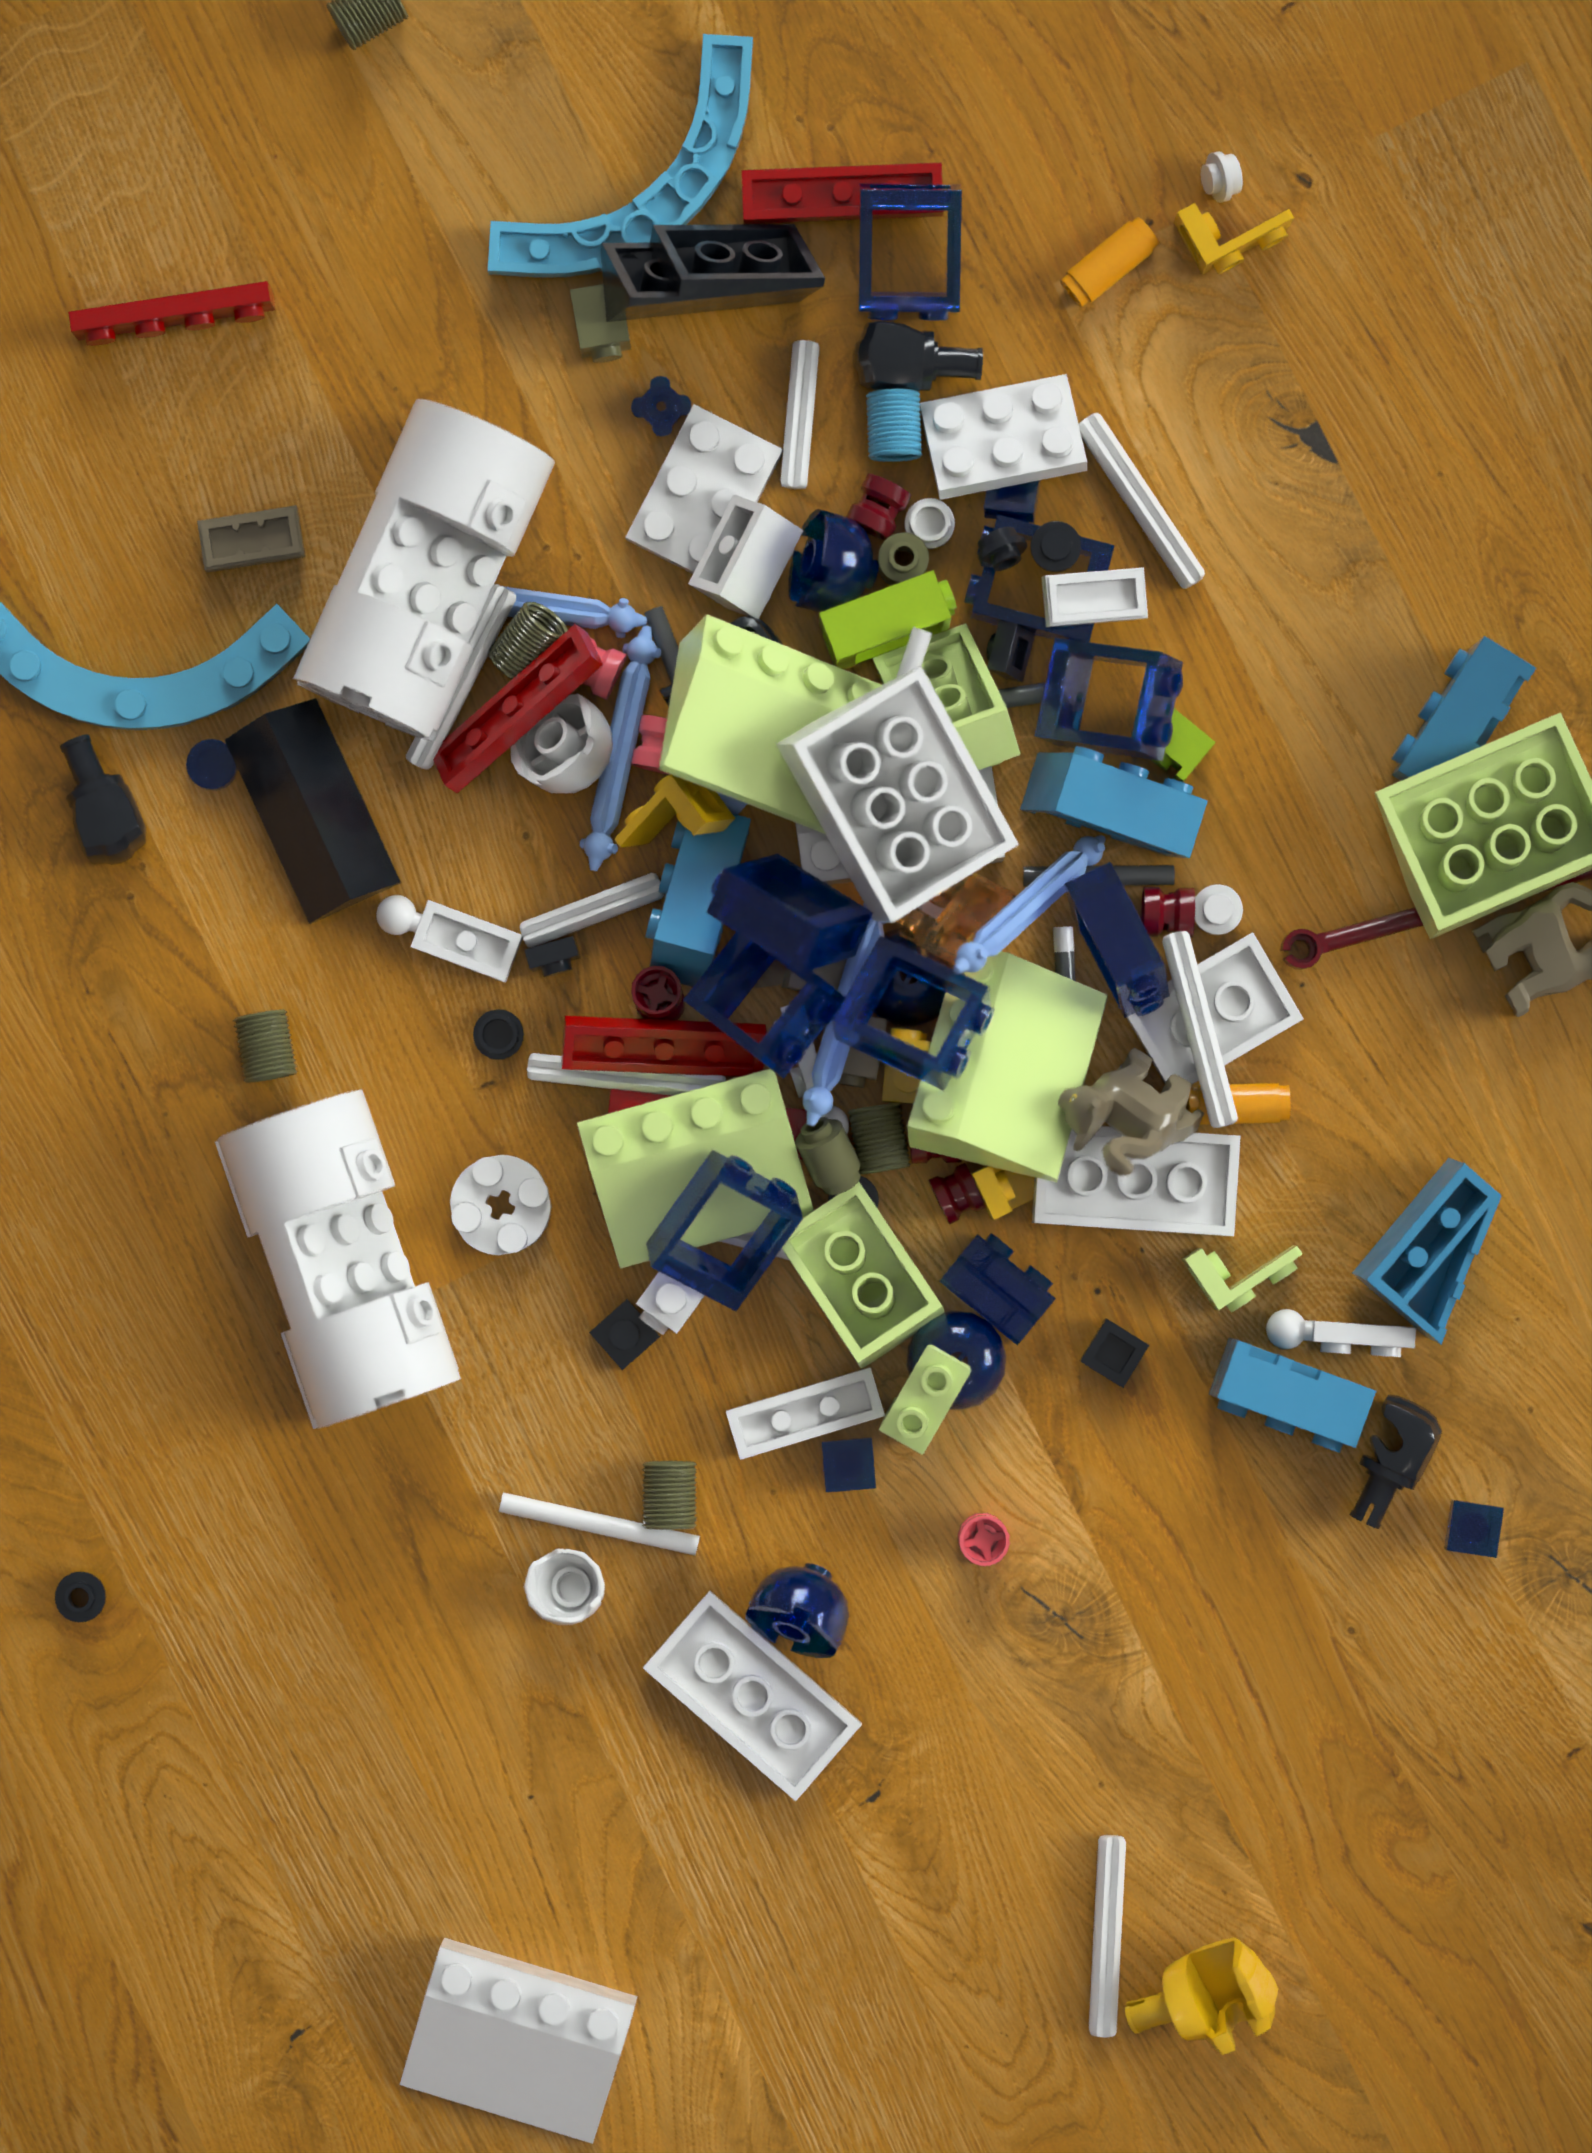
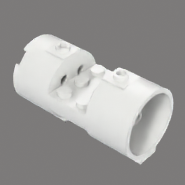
M416 399L375 491L376 498L338 584L334 585L294 675L293 679L298 681L297 685L333 703L384 722L389 727L427 741H433L474 649L468 642L476 627L492 586H494L506 556H515L555 465V461L532 444L484 420L440 403Z
M362 1089L327 1098L270 1117L218 1138L215 1144L247 1237L259 1234L291 1330L281 1333L313 1429L322 1428L365 1414L461 1379L458 1371L459 1368L430 1284L427 1282L418 1286L414 1285L409 1262L403 1253L393 1224L392 1213L386 1204L382 1191L396 1185Z

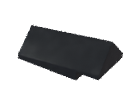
M795 224L653 225L650 242L602 243L600 251L607 322L796 303L822 288L825 281V276Z
M316 698L265 713L225 739L309 924L401 883L345 757Z

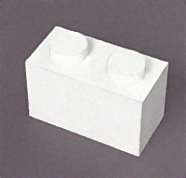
M733 494L688 584L729 610L759 619L788 560L793 554L803 530L766 505Z

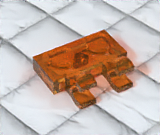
M974 872L966 882L959 881L929 900L934 905L944 908L937 919L917 907L896 920L904 925L899 931V936L917 946L918 956L961 977L963 973L956 974L953 971L958 949L967 942H973L976 932L1016 897V893Z

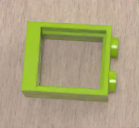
M933 570L820 612L819 628L833 665L846 669L906 646L913 627L931 632L932 636L949 630L951 616L955 615L954 609L957 606L948 581L938 582Z

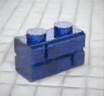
M990 1233L985 1240L976 1234L938 1281L1014 1344L1018 1345L1056 1299L1048 1292L1053 1283L1031 1265L1023 1272L1013 1264L1009 1258L1014 1251L994 1234Z

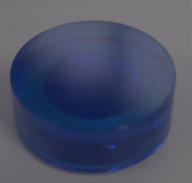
M203 740L193 746L187 756L186 768L188 775L195 784L203 789L210 791L221 790L229 786L237 775L238 768L227 744L220 740Z

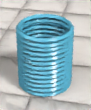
M895 388L871 391L866 395V405L868 406L866 408L868 411L866 413L868 416L867 430L869 431L867 439L869 441L868 452L870 453L868 457L871 460L898 462L914 460L922 456V444L920 443L922 441L920 438L922 436L920 433L921 418H919L921 416L919 413L921 411L919 408L921 404L919 403L920 393L918 391Z

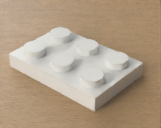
M1067 374L920 403V414L939 500L1087 471V458Z
M693 404L625 537L626 540L693 574L733 494L758 502L783 454V449Z
M1253 932L1197 964L1224 1065L1304 1019ZM1172 980L1122 1008L1124 1015L1148 1056L1153 1058L1152 1062L1164 1083L1173 1074H1177L1192 1084L1199 1081Z

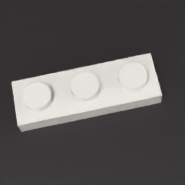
M871 1367L726 1410L740 1460L885 1416Z

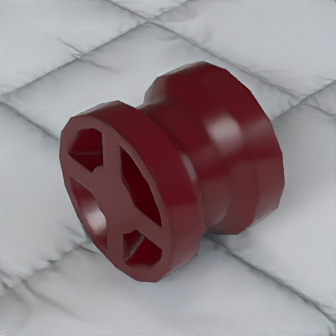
M965 1163L955 1167L953 1174L945 1178L936 1176L928 1180L949 1225L958 1221L960 1215L968 1210L978 1212L986 1208Z

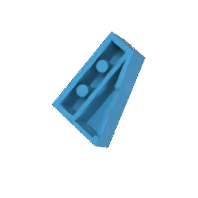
M1486 636L1475 643L1468 652L1460 648L1444 672L1445 675L1451 678L1441 695L1433 691L1418 714V717L1425 722L1416 737L1414 738L1407 733L1391 759L1399 764L1392 776L1402 781L1485 745L1499 721L1502 722L1511 707L1509 705L1525 680L1529 681L1536 667Z
M1075 746L1074 753L1038 752L1020 810L1032 814L1036 812L1048 813L1065 819V824L1077 828H1081L1082 825L1110 835L1112 839L1169 857L1190 858L1208 800L1191 795L1193 786L1170 778H1165L1163 784L1147 779L1149 774L1147 769L1120 762L1119 768L1102 763L1104 754L1080 746Z
M733 814L735 817L734 821L724 831L695 836L679 820L677 821L671 847L679 849L675 865L665 864L658 892L667 894L662 910L653 908L645 938L654 940L650 967L664 966L676 974L680 984L706 991L751 822L750 818Z
M1448 1158L1352 1274L1425 1337L1442 1344L1447 1332L1445 1327L1456 1299L1460 1300L1465 1288L1463 1282L1474 1255H1478L1502 1195L1465 1163Z
M1228 1338L1209 1391V1395L1220 1399L1217 1405L1218 1409L1242 1418L1246 1417L1248 1409L1267 1416L1265 1426L1292 1436L1296 1427L1315 1433L1311 1443L1338 1453L1341 1452L1343 1444L1356 1448L1376 1394V1390L1233 1338Z

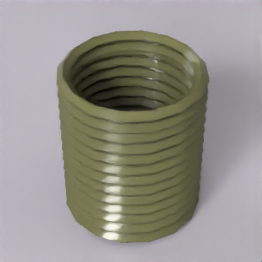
M332 0L331 3H327V8L352 50L362 47V44H366L367 41L370 42L371 38L379 37V34L388 31V28L392 29V26H396L397 23L401 24L404 19H408V14L400 0Z
M525 602L489 649V656L493 664L511 679L517 676L567 631L564 622L554 612L536 602Z
M286 1010L259 1012L240 1016L233 1020L236 1023L234 1027L237 1029L235 1032L237 1033L236 1037L239 1043L238 1048H240L239 1053H241L239 1057L242 1058L240 1062L243 1063L241 1067L244 1068L242 1072L244 1073L243 1076L246 1083L272 1080L297 1074V1064L294 1063L296 1059L293 1058L295 1054H293L294 1049H292L293 1044L291 1043L292 1039L289 1033L291 1030L288 1028L290 1025L287 1023L289 1020L287 1019Z
M899 1102L849 1110V1122L852 1128L850 1132L853 1133L851 1136L854 1138L852 1142L855 1143L853 1147L856 1148L855 1152L860 1161V1175L907 1168L911 1165L908 1158L909 1154H907L908 1149L906 1147L908 1145L905 1143L907 1140L904 1134L905 1129H903L905 1125L902 1124L904 1120L902 1119V1109Z
M691 1461L644 1462L642 1464L644 1466L642 1469L644 1472L642 1475L644 1477L642 1480L644 1482L642 1485L644 1487L642 1490L644 1492L642 1495L644 1497L642 1500L644 1502L642 1505L644 1507L642 1510L644 1512L642 1515L644 1517L642 1520L644 1524L642 1526L645 1529L661 1530L695 1528L697 1526L695 1524L697 1521L695 1516L697 1514L695 1511L697 1508L695 1506L697 1503L695 1501L697 1498L695 1496L697 1493L695 1491L697 1488L695 1486L697 1483L695 1481L697 1469L695 1466L697 1464Z

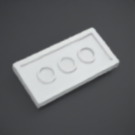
M1101 1126L1086 1146L1077 1152L1073 1150L1077 1134L1072 1129L1058 1181L1052 1182L1036 1177L1034 1179L1032 1223L1234 1236L1241 1136L1193 1133L1184 1141L1170 1144L1163 1151L1145 1160L1128 1158L1133 1164L1134 1170L1128 1176H1120L1107 1168L1102 1149L1108 1141L1122 1137L1121 1134L1112 1127Z
M710 1590L643 1666L645 1671L795 1801H797L862 1725L861 1721Z

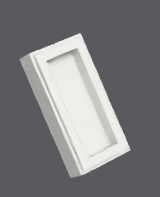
M1144 567L1045 575L1041 577L1046 627L1148 618Z

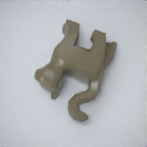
M1573 882L1557 886L1546 897L1522 911L1500 915L1472 931L1482 952L1487 953L1494 971L1505 967L1508 963V957L1514 953L1523 952L1532 969L1531 973L1517 982L1505 995L1516 1017L1527 1013L1530 1001L1537 997L1564 993L1586 980H1592V939L1580 950H1576L1570 940L1562 916V910L1569 903L1592 911L1591 889Z
M1135 1047L1128 1053L1125 1062L1118 1070L1103 1074L1092 1087L1084 1085L1065 1089L1058 1100V1105L1065 1112L1067 1124L1077 1134L1073 1150L1077 1152L1082 1150L1099 1131L1104 1122L1122 1135V1137L1108 1141L1102 1149L1105 1165L1111 1172L1120 1176H1128L1134 1170V1166L1128 1158L1145 1160L1163 1151L1170 1144L1184 1141L1198 1130L1204 1115L1200 1109L1195 1110L1193 1113L1186 1110L1192 1083L1177 1074H1173L1167 1079L1161 1093H1158L1151 1085L1145 1083L1143 1080L1148 1075L1153 1058Z

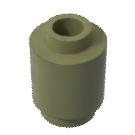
M906 532L896 533L888 537L881 545L878 555V571L881 578L888 585L893 586L925 574L929 562V553L925 543L918 536ZM898 551L909 552L913 555V561L907 566H900L895 562L894 554Z
M821 1117L815 1126L807 1125V1123L804 1124L801 1128V1133L796 1138L795 1145L814 1184L822 1188L824 1193L828 1195L841 1194L854 1187L861 1177L858 1171L860 1161L842 1123L836 1119Z

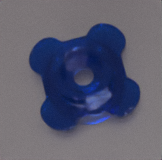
M657 376L651 380L650 389L642 397H637L632 401L631 410L635 417L644 418L652 426L655 435L665 437L671 434L672 426L678 422L680 416L689 414L691 401L688 396L679 395L670 387L668 378ZM664 402L666 409L659 411L656 408L657 404Z

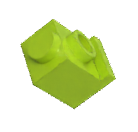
M1170 704L1161 714L1152 708L1134 730L1135 733L1142 737L1140 741L1147 745L1143 753L1165 771L1170 766L1175 768L1178 773L1173 779L1184 782L1216 743Z

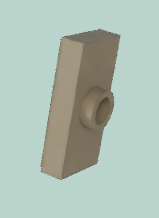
M296 505L197 521L204 569L207 573L306 557L299 511Z

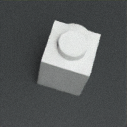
M666 1262L636 1303L644 1310L639 1318L662 1335L665 1334L668 1328L678 1333L708 1291Z

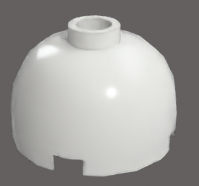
M578 693L570 694L511 746V762L519 775L550 793H576L589 787L596 781L608 765L613 749L610 726L603 713L593 703Z

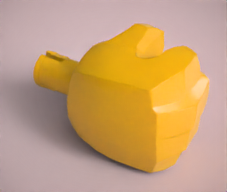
M1229 1938L1200 1947L1167 1966L1163 1973L1162 1985L1164 1992L1126 2002L1127 2007H1125L1127 2022L1135 2034L1173 2022L1179 2035L1184 2040H1206L1215 2050L1224 2055L1235 2050L1232 2031L1237 2023L1248 2021L1255 2036H1259L1271 2028L1279 1989L1271 1973L1262 1964L1255 1952L1240 1940Z

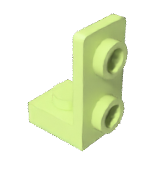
M1293 1245L1229 1288L1224 1280L1231 1275L1215 1251L1206 1255L1202 1248H1197L1181 1260L1213 1308L1220 1310L1227 1306L1229 1311L1233 1312L1256 1297L1252 1288L1265 1279L1269 1278L1271 1283L1275 1284L1298 1269L1294 1260L1300 1257L1302 1252L1298 1246Z
M927 1345L899 1395L893 1399L885 1413L879 1431L923 1455L970 1375L971 1367L939 1348Z

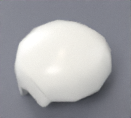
M555 1549L539 1560L533 1561L529 1566L524 1583V1591L528 1605L543 1620L556 1625H573L587 1619L601 1606V1600L604 1598L605 1582L600 1567L586 1553L571 1549Z

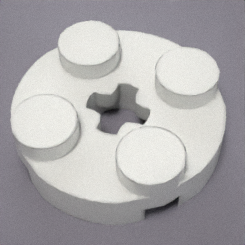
M510 1155L483 1157L467 1167L456 1180L450 1198L452 1223L462 1238L473 1248L491 1255L516 1253L535 1243L545 1231L551 1216L552 1206L549 1190L539 1171L523 1159ZM502 1190H505L511 1194L509 1203L515 1206L512 1215L503 1213L498 1220L491 1216L493 1208L487 1204V1200L490 1195L498 1197Z

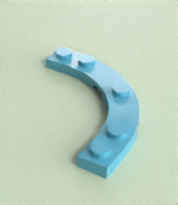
M703 34L700 87L693 122L682 144V149L674 162L647 189L632 199L631 203L607 215L604 213L582 221L561 224L491 221L488 274L522 277H571L602 271L600 253L602 243L650 242L653 225H687L705 206L719 187L731 166L740 144L747 118L750 96L753 37Z
M0 601V674L10 684L31 699L55 712L84 723L106 728L125 730L165 729L191 724L190 722L209 717L222 710L226 711L251 697L272 681L307 648L310 638L276 604L231 646L202 664L174 674L152 678L115 677L92 672L57 656L41 644Z

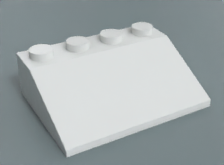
M917 667L816 719L776 744L874 921L893 923L1019 845L922 667Z
M444 1938L439 1948L400 2085L593 2144L635 2009L637 1996Z

